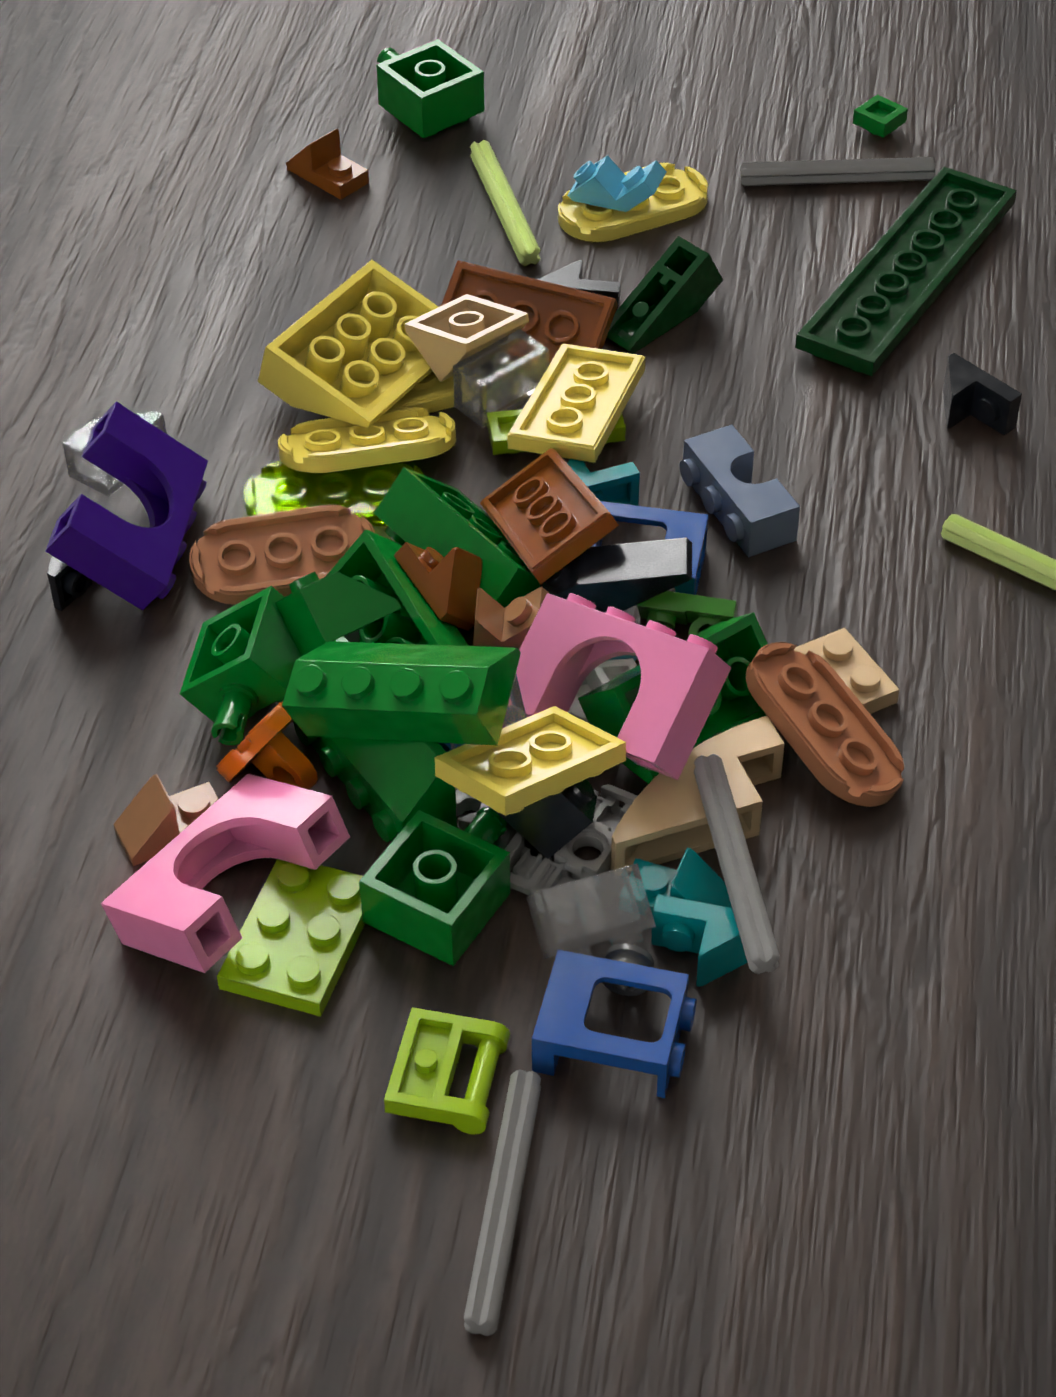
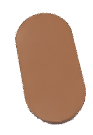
M320 505L223 520L203 531L204 536L197 543L195 540L191 547L189 563L192 579L204 595L224 604L236 605L270 586H273L286 597L292 593L288 584L312 572H316L319 580L326 577L365 529L374 533L375 531L371 523L362 515L360 518L352 514L351 509L340 505Z
M775 642L759 649L746 671L748 689L757 704L817 780L837 797L855 805L873 807L883 805L891 800L903 782L901 776L902 771L905 769L903 758L892 740L830 664L821 656L809 650L806 655L794 651L797 645L791 643Z

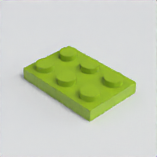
M277 859L240 930L242 939L230 949L217 975L219 989L321 1017L365 925L362 920L359 881L363 876L323 865L314 870Z

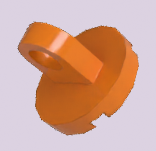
M281 702L248 732L249 734L235 750L232 748L216 766L217 771L229 783L251 763L268 779L310 790L318 780L317 772L312 763L282 733L294 720L282 707Z

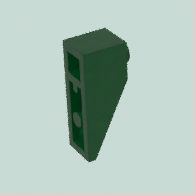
M678 236L617 309L606 339L627 353L634 354L695 314L723 281L709 253Z

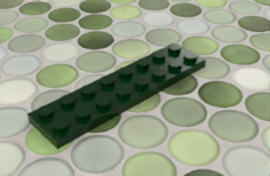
M943 166L796 334L795 348L813 354L818 358H824L851 368L856 372L873 376L1015 204L1017 190Z

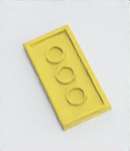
M563 343L507 435L508 449L543 454L550 448H554L562 458L595 463L645 371V357L643 355Z

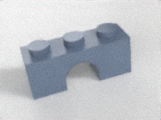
M729 425L684 440L683 460L680 461L679 465L683 481L687 486L694 488L701 497L707 512L717 517L724 526L728 538L732 542H736L747 557L797 541L799 504L777 478L760 484H751L754 450L735 427Z

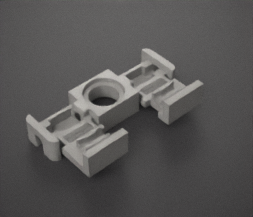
M609 784L601 787V797L598 796V791L594 790L597 800L593 823L554 854V862H552L551 857L549 859L545 857L542 860L541 854H538L537 857L532 856L530 849L524 846V837L517 832L504 849L510 852V871L513 868V872H510V888L529 896L531 894V909L534 912L545 915L549 910L554 913L555 921L566 925L572 924L574 922V904L586 886L590 885L597 888L610 869L612 835L637 795ZM620 801L625 803L623 808L619 807ZM590 846L600 850L602 854L593 860H583L575 856L574 852L578 848Z

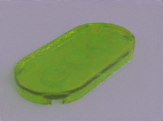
M276 461L262 467L261 474L257 475L254 479L252 474L246 481L243 489L245 510L248 516L320 505H340L351 509V513L360 518L362 515L371 523L372 527L387 526L374 512L403 467L422 475L423 472L415 464L413 468L405 464V462L328 473H308L293 470L285 466L281 461Z

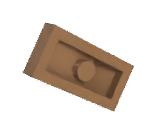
M541 586L524 597L521 596L514 599L504 608L482 588H478L473 646L513 647L520 649L546 594L549 592Z
M155 774L150 777L113 824L114 829L129 860L135 866L153 858L219 799L210 782L169 796L158 775Z

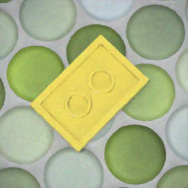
M553 706L502 728L498 746L464 744L434 757L435 776L506 816L518 813L524 807L550 795L559 794L565 788L589 777L601 775L605 770L626 761V742Z

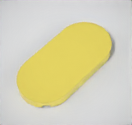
M659 163L667 172L655 194L629 211L623 212L574 202L567 196L570 192L569 190L562 196V202L558 205V223L567 234L580 240L590 242L616 240L698 214L707 204L708 183L701 173L691 167L684 166L683 171L675 169V164Z
M406 407L388 410L369 428L334 418L303 422L290 429L291 435L287 436L283 433L279 437L278 449L280 461L293 470L308 473H328L420 460L440 455L454 446L456 442V428L453 418L440 411L439 417L429 415V409Z

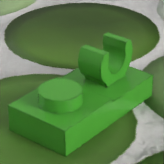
M666 591L637 604L640 618L647 619V623L649 620H652L670 629L675 628L676 623L685 625L692 623L689 635H696L716 623L736 618L738 614L735 600Z

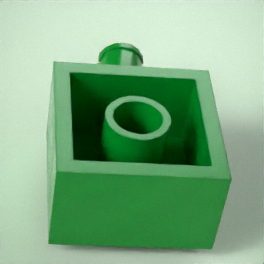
M439 39L401 55L393 48H386L378 55L377 62L379 64L376 65L379 105L422 138L435 135L443 129L465 122L469 118L485 112L484 71Z
M273 586L203 622L183 681L180 695L214 722L211 730L213 738L218 737L222 729L218 742L225 745L240 744L244 738V730L248 718L252 717L257 711L275 702H282L284 700L295 660L301 657L275 604L284 596Z
M482 807L463 831L418 810L359 881L363 922L454 966L511 893L510 852L494 845L498 838L506 832V821L493 809Z

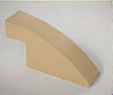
M768 716L737 725L705 740L692 749L678 780L659 773L634 799L612 835L611 871L614 877L628 874L635 858L659 865L682 858L687 847L696 853L715 848L694 775V762L701 755L708 757L716 754L722 759L745 839L759 835L763 801L754 785L781 778L785 744Z

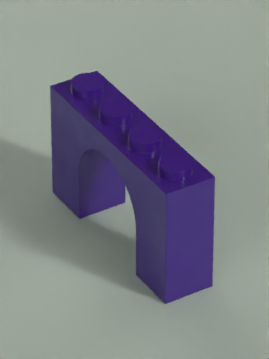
M116 401L93 426L81 457L121 481L137 495L146 509L150 527L131 524L81 494L57 519L45 552L143 611L156 597L163 599L175 583L176 575L172 573V570L182 557L187 546L182 540L197 515V512L193 510V506L202 495L207 484L203 480L208 460Z

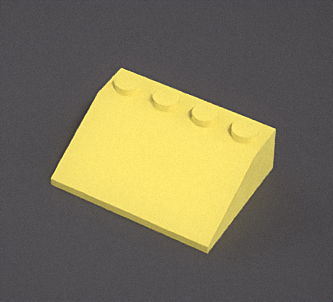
M371 260L265 347L258 382L292 407L369 428L432 372L428 363L407 335L405 323L439 307L374 260Z

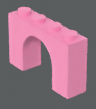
M547 593L519 649L521 655L507 711L521 720L553 706L568 712L583 681L597 666L617 656H637L641 668L640 688L617 738L626 742V757L631 761L678 780L731 670V667L715 654L718 647L712 642L693 634L689 635L687 641L675 637V631L652 620L648 621L646 627L636 624V619L633 616L614 607H608L606 613L598 611L594 603L573 593H569L567 599Z
M247 774L101 902V905L123 945L206 973L242 939L223 897L202 890L213 878L237 864L260 858L280 859L316 870L350 838V835L332 795Z

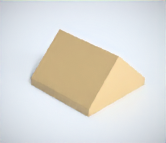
M466 294L405 323V331L439 381L442 382L503 351L529 322V317L526 312Z

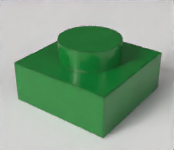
M877 94L854 110L853 124L868 130L873 135L884 138L907 121L908 108Z

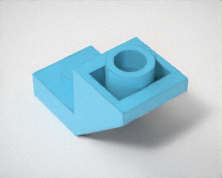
M607 155L595 164L591 161L586 162L576 171L573 176L576 182L567 196L574 202L627 212L655 194L667 171L655 160L643 169L640 166H636L625 175Z

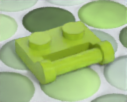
M412 1007L384 1097L385 1113L451 1124L467 1134H481L484 1132L490 1114L486 1103L499 1054H503L508 1046L510 1038L509 1029L495 1021ZM463 1043L475 1045L478 1048L464 1099L449 1096Z

